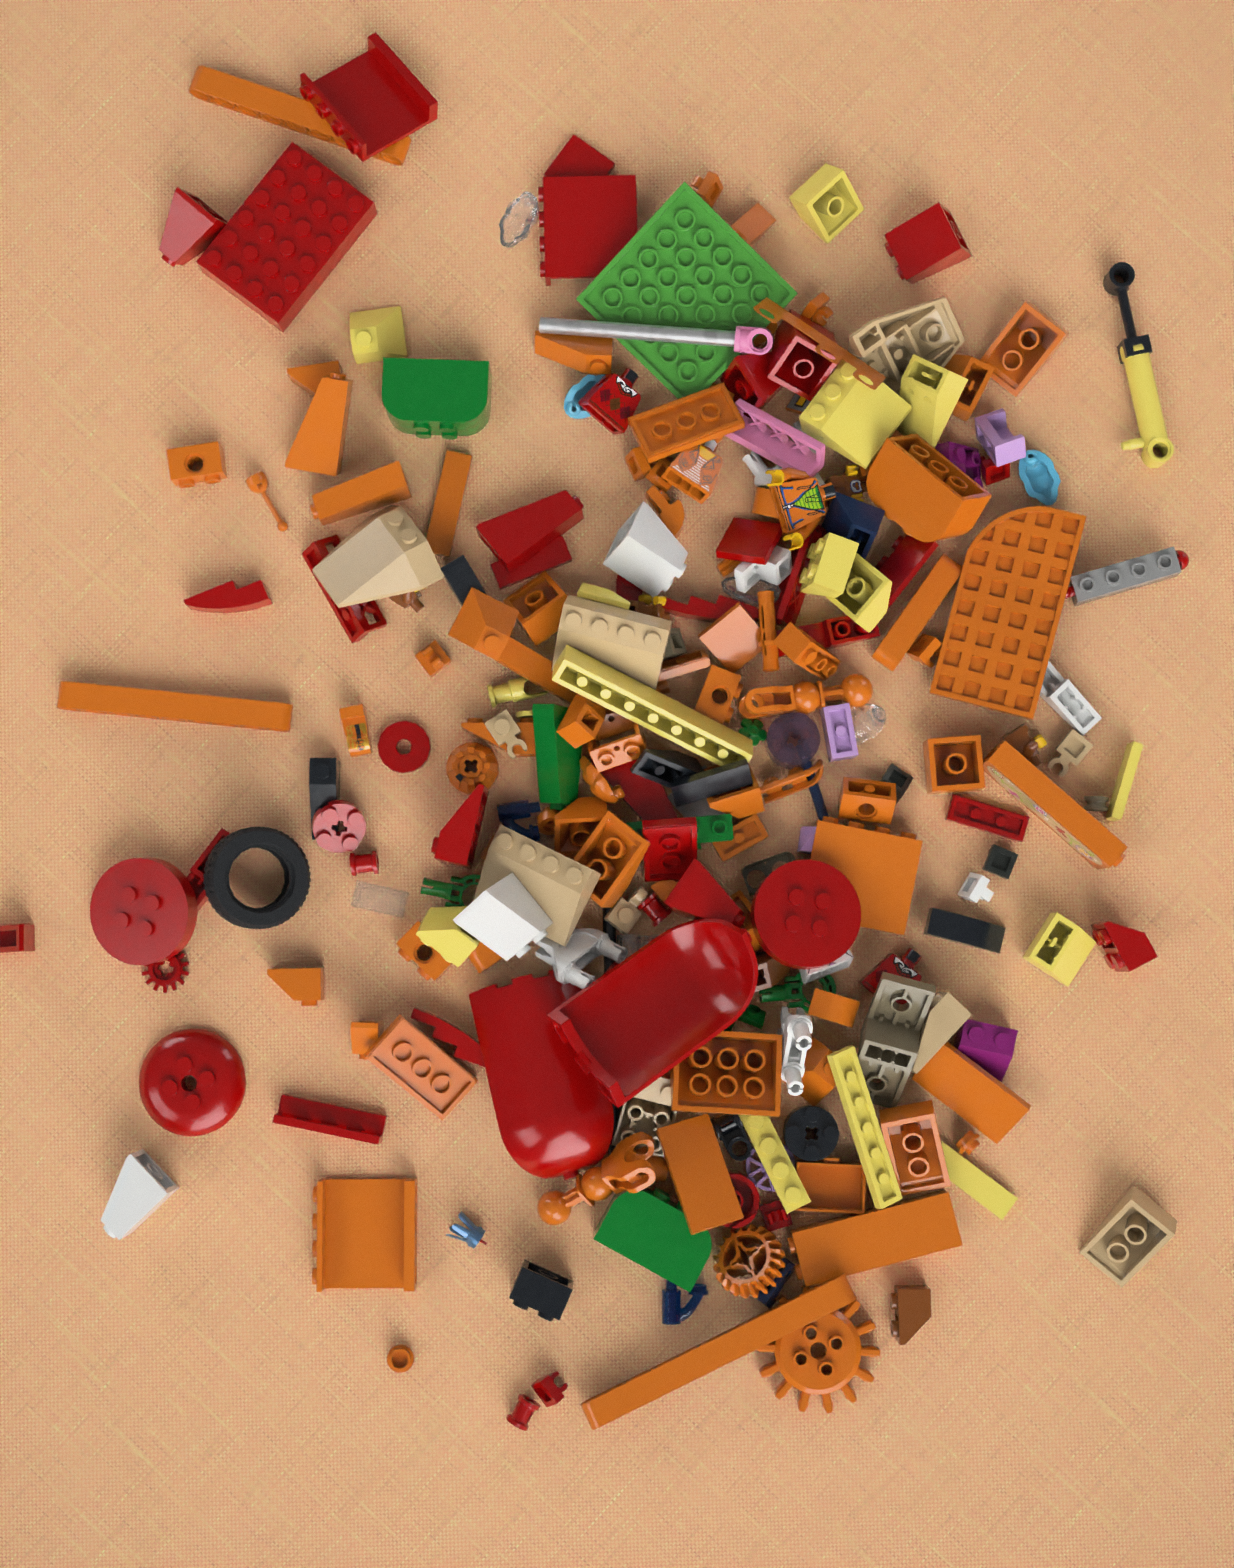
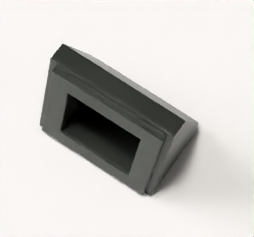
M891 764L880 781L896 783L897 804L909 787L913 777L894 764Z

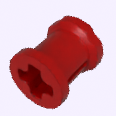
M377 850L372 851L371 854L356 855L355 853H350V871L352 876H357V873L366 872L379 874Z
M655 892L637 907L639 910H643L653 921V927L657 926L672 912L661 904L656 898L657 894Z
M519 1394L517 1405L512 1414L507 1415L506 1419L513 1426L527 1431L529 1428L528 1422L534 1411L539 1410L540 1404L527 1395Z

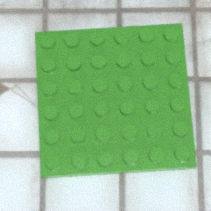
M684 181L576 300L598 321L736 331V326L766 328L771 323V321L753 309L754 306L766 297L782 308H785L798 293ZM759 309L763 315L774 319L770 312L765 309ZM617 339L678 399L709 388L728 368L734 357L741 354L734 352V347Z

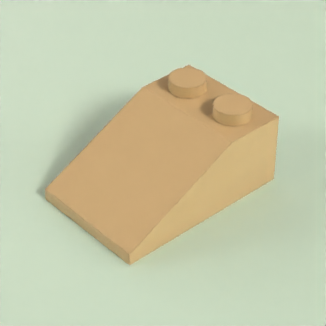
M939 991L934 995L920 1030L919 1050L911 1070L912 1073L917 1074L972 1015L949 992Z
M1133 1186L1113 1207L1080 1249L1079 1253L1119 1286L1123 1287L1175 1235L1177 1220Z

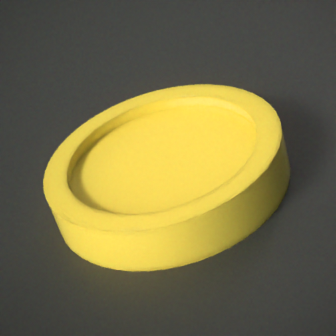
M532 710L516 712V718H533Z

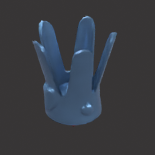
M460 1212L458 1215L460 1220L470 1230L458 1224H453L449 1228L450 1231L460 1237L446 1234V1236L464 1241L473 1249L479 1241L487 1245L481 1239L485 1230L482 1227H477L463 1212Z

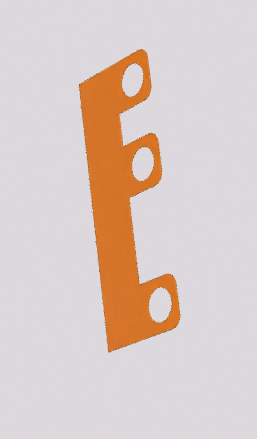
M766 297L753 307L757 313L769 321L777 323L783 319L818 342L819 345L814 350L830 362L838 364L843 359L855 367L857 370L853 373V376L869 388L876 390L887 378ZM759 309L767 310L774 316V319L763 315ZM823 349L830 352L835 359L826 357L820 350ZM859 375H863L869 378L873 382V385H869L862 381L859 378Z

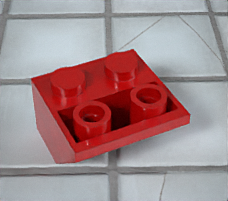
M1109 921L1091 924L1094 930L1091 932L1094 941H1096L1098 946L1102 945L1106 953L1104 959L1110 969H1115L1116 972H1130L1158 957L1144 932Z

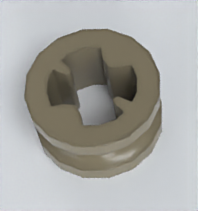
M1084 797V800L1087 801V805L1084 806L1086 811H1108V807L1105 805L1109 801L1108 797Z

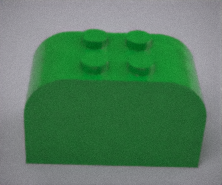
M383 357L382 401L391 423L399 431L406 434H414L416 437L423 439L431 438V435H442V438L452 440L457 439V436L474 435L480 432L488 423L491 412L492 374L489 361Z
M646 1187L637 1193L623 1191L617 1195L614 1194L593 1236V1239L688 1292H691L710 1256L712 1248L709 1231L706 1230L691 1235L680 1201L677 1204L671 1201L669 1194L655 1187L654 1191Z

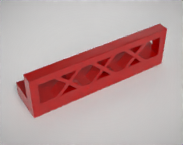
M820 524L804 540L801 548L791 550V574L779 584L774 599L776 625L786 627L790 622L794 625L796 624L806 593L800 592L802 583H799V579L803 569L808 567L810 561L807 558L809 548L812 543H816L819 538L827 534V531Z
M333 535L313 541L302 553V556L351 643L360 641L369 632L385 627L388 623L375 600L341 608L337 607L314 575L312 569L329 554L326 545L332 544L335 548L341 543L338 535ZM365 611L373 615L376 623L369 624L365 617Z
M282 1094L278 1113L274 1114L272 1123L378 1145L383 1139L387 1115Z

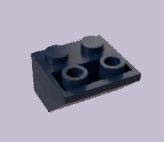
M836 492V497L833 498L822 527L827 531V534L830 532L859 543L857 553L866 559L885 511Z

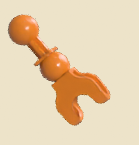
M851 674L844 678L840 685L822 687L821 681H817L815 684L809 681H801L790 686L756 688L750 690L739 701L738 712L743 719L754 720L788 714L794 711L801 714H809L816 709L821 710L827 702L841 700L844 703H849L851 707H862L872 698L873 686L864 675ZM752 701L757 702L758 707L754 706Z
M637 1132L623 1139L617 1144L613 1152L601 1161V1167H592L583 1176L581 1174L576 1175L575 1188L566 1193L557 1190L544 1193L537 1203V1212L540 1219L549 1225H560L569 1218L571 1207L582 1201L593 1207L595 1206V1201L605 1200L613 1192L616 1195L623 1191L637 1193L650 1186L656 1178L655 1168L646 1160L654 1153L653 1138L647 1133ZM638 1144L646 1145L637 1150H634L635 1146Z

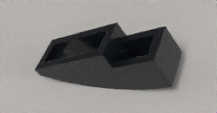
M929 908L923 934L1000 953L1006 927L936 908Z

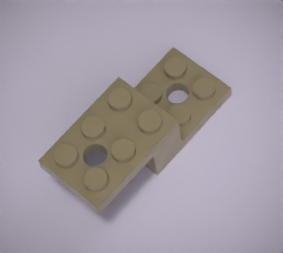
M887 972L882 973L861 1028L859 1052L857 1054L872 1104L887 1108L897 1107L918 1055L920 1030L936 992L935 985ZM898 999H904L907 1001V1003L898 1004L895 1001ZM878 1078L882 1081L880 1083H875L871 1080Z

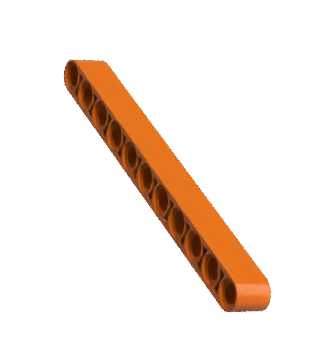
M845 1273L840 1274L584 1401L580 1405L591 1429L595 1430L852 1303L857 1297Z

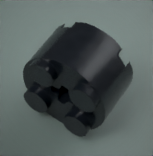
M807 1105L794 1109L787 1116L783 1126V1138L787 1148L797 1157L807 1161H818L833 1152L838 1142L839 1130L835 1119L829 1112L817 1106ZM806 1127L811 1129L816 1127L814 1132L816 1137L814 1139L810 1137L805 1139L807 1134L805 1131Z

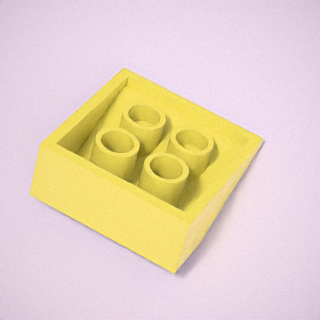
M842 360L800 415V424L804 433L867 469L879 453L886 438L892 436L910 412L912 406L883 382L876 390L869 388L853 376L857 369ZM859 375V378L862 381L869 385H873V382L869 378L863 375Z

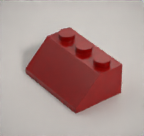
M900 535L891 546L894 552L888 558L884 555L875 566L876 569L892 581L887 610L939 546L936 542H922L909 535H906L905 538Z

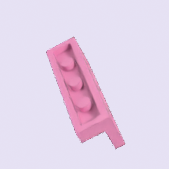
M740 398L735 402L745 422V428L725 435L726 437L782 468L790 467L805 471L809 477H814L824 467L825 444ZM744 412L748 413L751 418L745 416ZM808 447L816 450V454L811 452Z

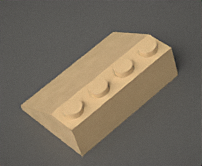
M568 595L563 605L558 627L552 671L565 646L569 645L656 690L673 621Z
M500 824L488 849L474 900L486 889L513 872L553 922L546 929L548 935L545 937L566 947L601 873Z

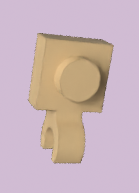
M641 887L638 889L634 888L627 900L620 897L604 919L623 935H627L642 914L636 908L645 900L649 893Z

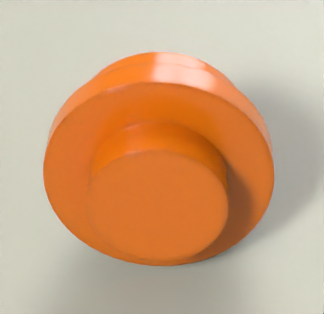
M971 1130L967 1132L956 1144L960 1149L959 1153L962 1155L966 1152L970 1155L980 1145L977 1141L980 1135L978 1133L974 1134Z
M403 1344L392 1347L387 1355L388 1366L398 1373L408 1371L414 1363V1353L411 1348Z

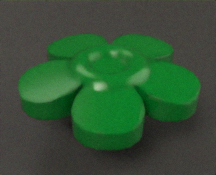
M744 718L741 721L740 725L742 728L739 729L738 733L753 740V746H757L759 741H765L767 732L762 729L763 723L760 720L755 719L752 722L750 719Z

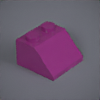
M967 1019L956 1032L954 1047L1002 1082L1013 1057L1018 1030Z

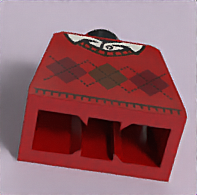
M626 368L621 376L616 373L607 374L579 400L578 404L613 435L622 434L629 425L628 417L633 416L641 400V395L632 388L639 376L629 368Z
M910 947L901 959L895 954L890 953L858 983L874 995L883 972L921 981L922 976L913 968L922 956ZM898 999L895 1001L898 1004L907 1003V1001L904 999Z

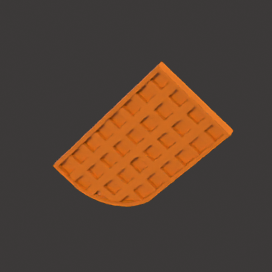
M1046 506L1025 507L998 517L975 537L966 553L929 694L1033 720L1087 516Z

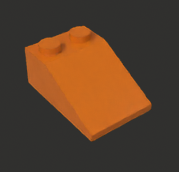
M1024 302L980 361L994 367L991 378L1017 397L1069 335V332L1032 303Z
M609 810L573 859L601 873L590 898L603 908H613L628 888L650 845L649 841Z
M932 1100L879 1110L886 1148L901 1195L950 1187L951 1183Z

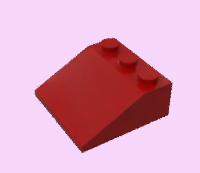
M479 784L440 831L439 837H434L431 852L435 854L434 858L439 862L472 869L489 795L485 785Z

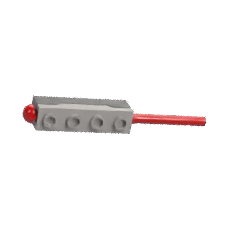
M1170 547L1072 576L1065 599L1072 597L1074 606H1078L1177 577L1182 572L1181 570L1188 566L1189 557L1184 551H1175L1174 547Z

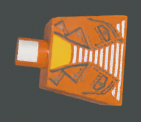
M710 440L683 450L664 471L661 478L702 505L711 495L723 463L722 458L715 454L718 444L714 440Z

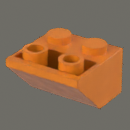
M954 354L944 368L968 379L951 415L967 422L995 368L972 356Z

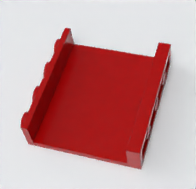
M376 32L368 36L367 52L312 82L305 72L300 74L301 87L299 90L304 100L311 102L318 116L330 124L333 133L337 137L340 136L346 143L350 153L356 154L362 162L438 119V101Z
M636 175L543 177V186H538L539 202H544V211H539V227H544V236H539L540 252H545V261H540V277H545L546 286H551V279L596 278L637 233Z

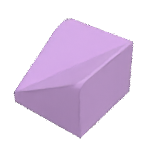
M816 826L801 827L797 852L811 854Z

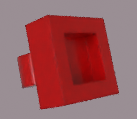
M981 456L982 480L986 486L1010 478V463L996 467L991 458L985 459L984 456Z
M780 1199L759 1205L767 1232L793 1225L790 1213H786Z
M558 1371L538 1378L530 1385L546 1407L558 1404L565 1397L562 1392L567 1389L568 1384L564 1383L557 1387L554 1383V1379L559 1375Z

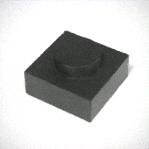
M993 844L982 869L1009 879L1019 854Z

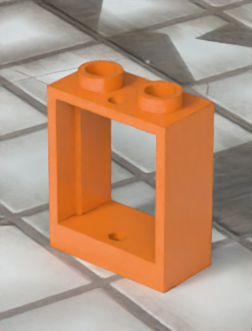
M605 709V720L595 739L587 742L589 753L598 773L636 760L644 749H647L643 726L609 709ZM634 729L635 734L600 746V740Z

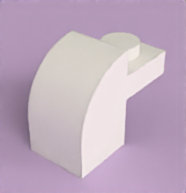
M776 545L766 565L749 562L739 564L734 569L736 590L746 593L760 579L778 586L791 574V551Z

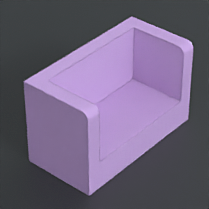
M1003 408L974 418L976 438L996 467L1026 457L1025 438L1022 434L1013 436L1007 428L1006 412Z
M845 703L823 707L820 710L829 762L857 757L859 754L850 704Z

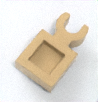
M507 709L484 723L499 747L504 743L508 745L507 752L512 759L516 758L512 751L515 745H520L524 751L528 750L526 743L516 738V735L521 733V730Z
M1071 729L1055 748L1061 753L1060 756L1052 758L1048 762L1047 767L1051 769L1055 763H1061L1062 770L1058 775L1063 777L1068 772V764L1072 762L1077 766L1094 745L1074 729Z

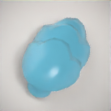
M588 374L578 384L573 385L569 389L564 399V410L570 418L583 419L591 416L578 402L606 374L596 376Z
M1027 450L1026 457L1019 460V476L1024 483L1025 490L1030 497L1036 498L1039 502L1045 505H1053L1057 500L1058 486L1061 482L1058 473L1054 469V464L1046 454L1038 450Z

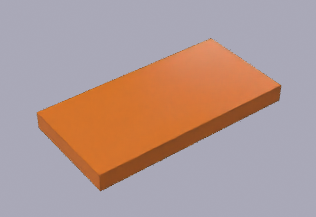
M724 382L628 417V424L648 463L745 428V422Z
M401 1014L364 1053V1056L442 1121L478 1082L474 1075Z
M948 1041L911 1078L996 1144L1020 1121L1031 1107L1024 1099Z
M708 1113L657 1128L656 1133L690 1234H697L743 1219L744 1216Z

